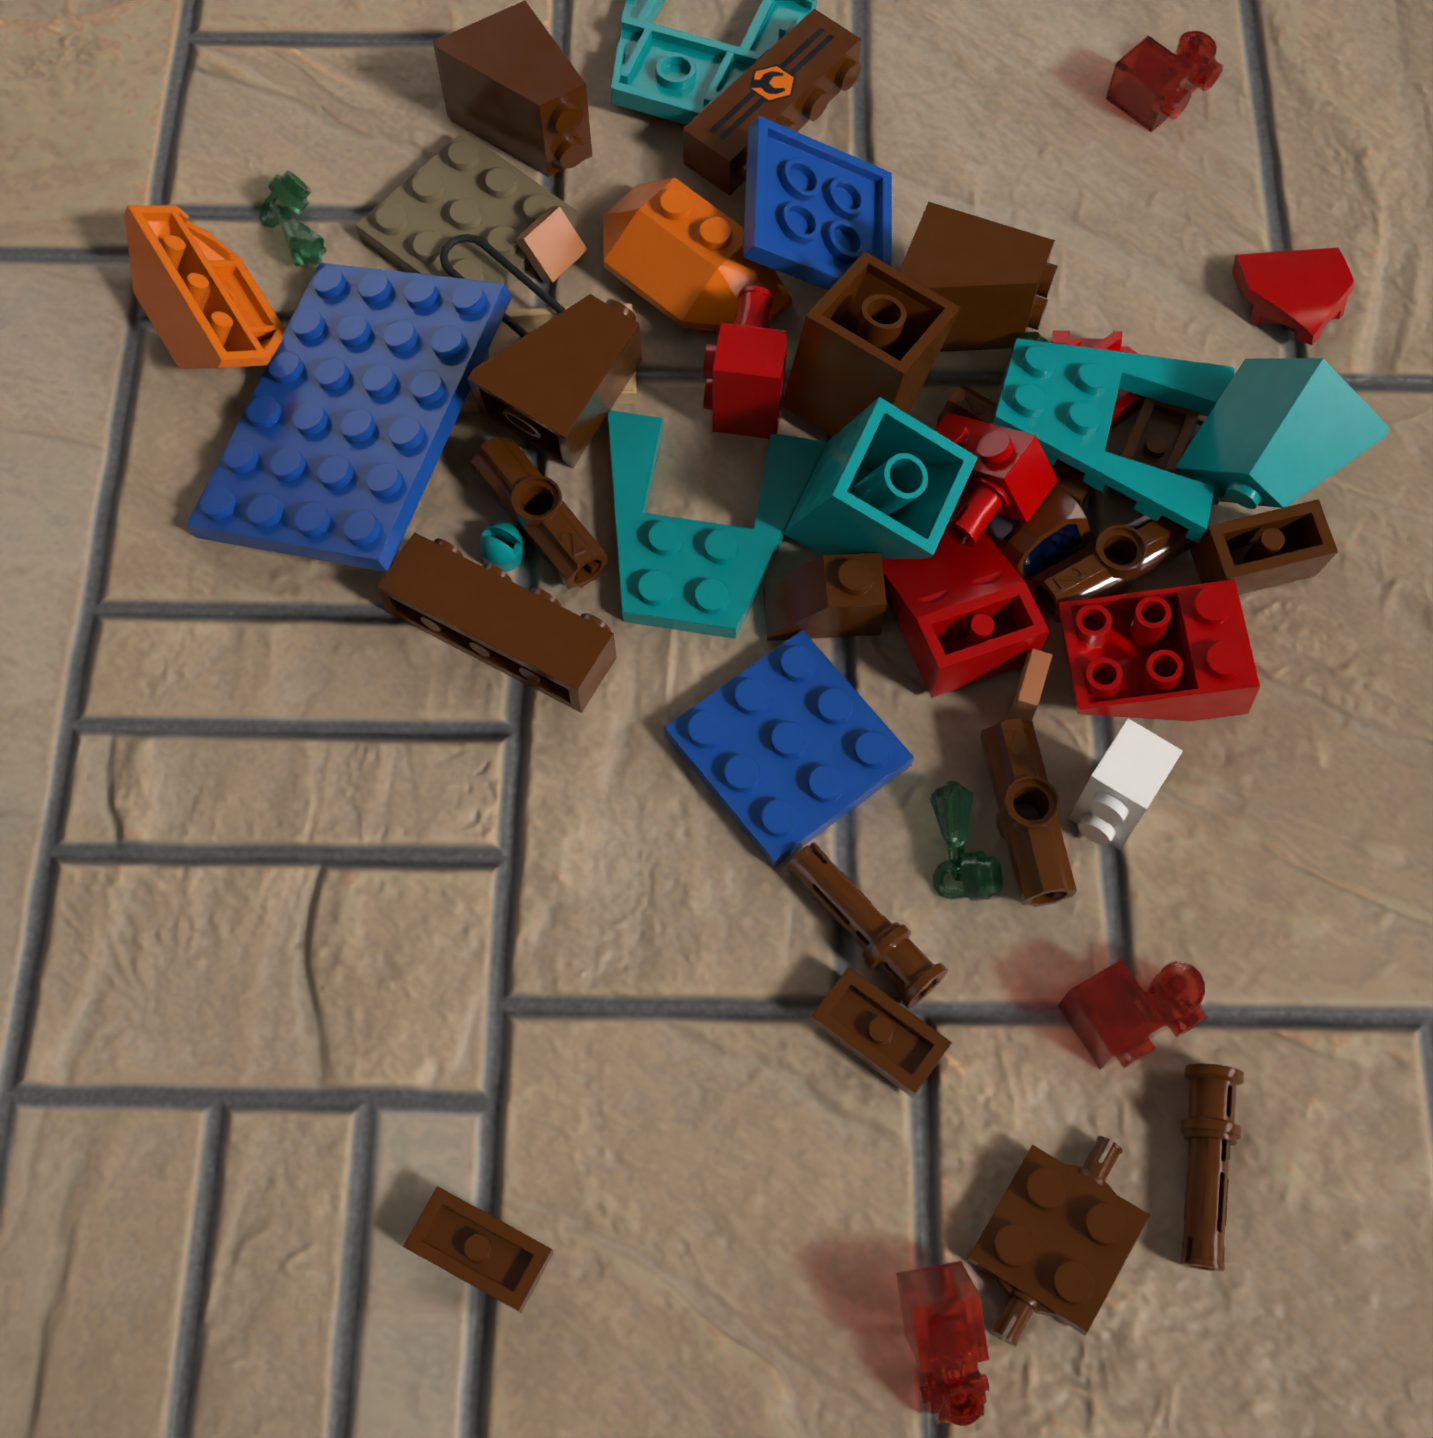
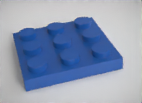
M758 116L748 128L743 257L826 290H830L864 252L892 267V173L762 116Z
M803 630L664 727L665 737L773 868L912 766L914 759L909 750Z

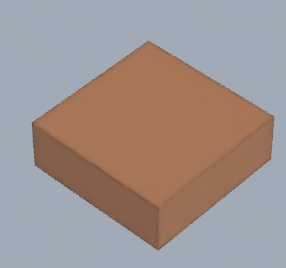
M560 206L548 208L515 238V241L542 281L553 283L588 250Z
M1032 649L1031 652L1028 651L1019 675L1007 719L1021 718L1024 721H1032L1039 705L1053 654Z

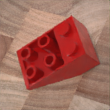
M944 531L934 555L930 558L882 560L886 600L931 698L1020 668L1024 665L1028 651L1031 652L1032 649L1042 651L1049 634V629L1026 582L985 531L981 533L973 547H968L966 543L964 545L959 544Z
M1235 579L1058 603V613L1078 714L1196 721L1249 713L1260 688V683Z

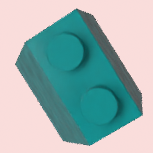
M1323 358L1245 359L1182 455L1175 469L1184 477L1215 486L1212 505H1218L1219 502H1230L1249 509H1255L1257 506L1285 508L1384 439L1391 428Z
M879 397L828 440L783 533L821 556L882 553V560L930 558L934 555L978 457Z

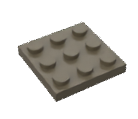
M462 131L356 224L360 239L404 272L451 277L441 266L440 253L444 244L456 235L470 234L480 237L521 272L525 273L532 267V264L515 241V238L550 207L560 206L573 227L578 225L575 209L474 137ZM459 243L449 251V264L465 279L505 283L507 289L518 280L486 251L474 243Z

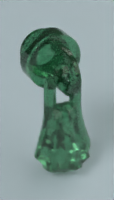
M287 170L282 176L276 174L267 184L271 193L262 203L259 210V220L264 226L269 228L281 225L296 267L300 265L307 267L316 266L322 261L327 251L324 247V239L320 234L298 220L293 219L290 215L292 211L300 214L309 204L307 197L312 192L293 172ZM278 199L285 206L281 207L280 205L276 204V200ZM270 208L275 215L272 218H269L267 214Z
M948 781L943 786L936 788L930 798L948 851V859L937 865L934 871L933 887L939 896L950 900L969 898L971 901L988 900L993 893L1002 890L1003 874L1001 864L995 855L987 856L984 851L965 853L964 843L969 835V816L974 793L957 781ZM951 872L954 881H962L963 886L949 887L944 884L943 878L947 873Z

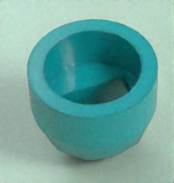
M497 522L490 524L481 535L479 549L484 563L493 564L507 572L517 568L523 562L526 554L524 539L520 531L511 523ZM498 538H502V539H504V540H506V541H508V542H511V543H513V544H515V545H514L513 548H511V547H509L506 543H504V542H502L501 540H499Z

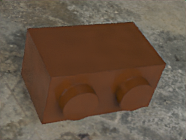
M1317 499L1210 525L1199 543L1196 542L1190 552L1201 584L1235 579L1238 593L1241 595L1314 577L1338 553L1320 501Z

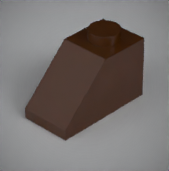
M882 553L823 555L764 584L767 641L788 640L801 630L810 639L881 635L887 606Z

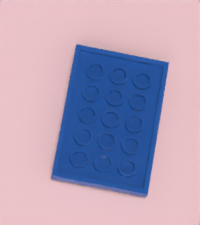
M319 263L282 336L283 340L277 352L267 365L186 524L187 528L196 538L388 572L471 389L467 378L474 368L482 364L512 299L505 283Z

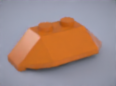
M675 177L637 184L603 214L604 268L681 327L719 332L721 323L735 324L738 294L743 287L747 286L763 287L773 295L768 325L792 304V297L775 269L743 257L744 228Z
M127 205L124 215L133 293L179 369L268 365L277 352L286 329L242 259L210 232L189 222V215L177 205Z

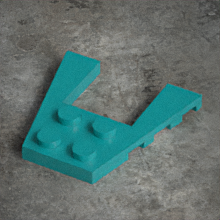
M626 0L625 9L623 8L621 35L617 45L611 83V104L688 125L813 9H816L817 0H762L740 47L654 24L665 0Z
M1016 338L1009 356L991 424L1036 435L1051 465L1054 466L1057 459L1084 473L1082 481L1101 492L1105 485L1137 501L1134 510L1155 521H1158L1161 515L1189 529L1185 537L1199 543L1208 528L1215 486L1106 452L1105 448L1118 389L1163 403L1199 411L1200 415L1208 417L1232 380L1235 368Z
M609 410L608 423L623 622L736 639L764 581L765 572L785 538L783 532L825 448V441L771 434L754 529L646 513L663 433V418Z

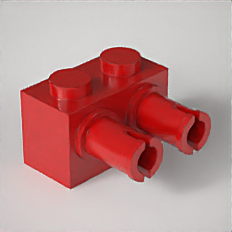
M747 286L739 291L735 324L721 323L717 345L707 344L703 366V378H706L703 409L712 410V432L770 439L771 434H778L784 397L788 331L771 329L768 325L773 295L763 287Z
M946 413L934 429V431L978 457L958 500L960 505L951 515L945 528L946 533L959 544L964 545L966 543L968 547H973L995 514L1028 523L1058 481L1036 435L951 413Z

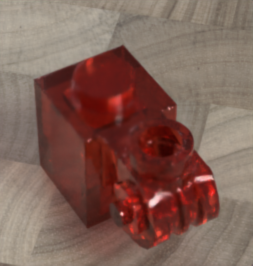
M1188 31L1179 38L1174 54L1148 35L1116 62L1106 100L1150 132H1153L1166 119L1174 120L1184 111L1193 91L1199 88L1206 92L1216 83L1223 71V65L1216 61L1217 46L1215 41L1204 32Z
M1121 959L1070 989L1058 1004V1007L1100 1070L1116 1060L1125 1069L1156 1049L1151 1041L1154 1036L1170 1028L1177 1038L1208 1018L1201 1004L1205 995V982L1201 973L1194 966L1178 961L1165 965L1152 979L1148 987V993H1146Z
M961 1261L896 1273L905 1336L921 1373H924L925 1385L919 1386L922 1404H926L929 1414H933L937 1425L951 1422L958 1426H966L974 1423L979 1417L984 1416V1404L987 1403L985 1391H989L987 1375L980 1374L977 1363L989 1360L981 1299L978 1290Z

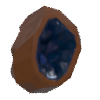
M1056 487L1049 492L1028 523L1013 520L1012 530L1004 537L1001 552L1024 580L1031 581L1032 577L1086 548L1091 541L1092 533L1087 517L1078 502L1062 487Z

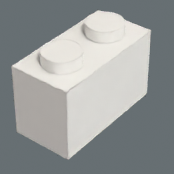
M1128 718L1091 775L1068 819L1076 823L1079 831L1089 840L1100 845L1110 844L1116 849L1121 850L1183 750Z

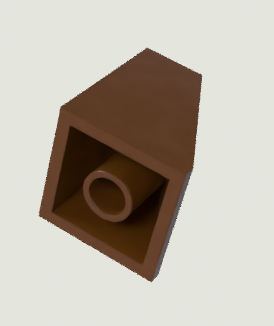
M525 0L433 41L446 112L453 123L548 177L566 168H573L583 160L592 157L586 83Z
M928 201L899 272L961 307L940 352L1011 349L1016 338H1025L1028 328L1038 330L1047 307V297L1058 265L1049 263L1055 240Z
M864 252L806 315L782 407L832 437L879 397L909 414L961 307L869 253Z
M591 294L581 299L472 370L467 379L480 413L571 468H574L606 418L609 410H611L642 361L640 326L635 321V314L628 307L614 299H607L605 303Z

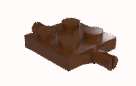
M1097 1137L1096 1143L1082 1168L1064 1164L1032 1145L968 1257L967 1262L995 1279L1005 1293L1010 1296L997 1322L991 1328V1332L1001 1339L1012 1317L1015 1316L1016 1321L1004 1341L1014 1347L1017 1346V1342L1033 1312L1056 1317L1081 1334L1086 1335L1150 1216L1147 1212L1118 1196L1108 1183L1105 1182L1119 1155L1123 1152V1149L1113 1142L1103 1163H1099L1098 1161L1110 1140L1106 1137Z

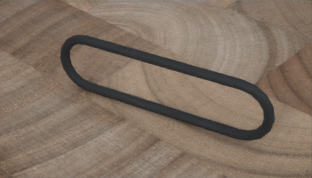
M456 235L449 239L441 249V266L453 278L465 279L449 264V251L459 243H474L486 251L558 314L566 310L489 243L476 235ZM506 313L504 314L502 321L521 338L529 334Z

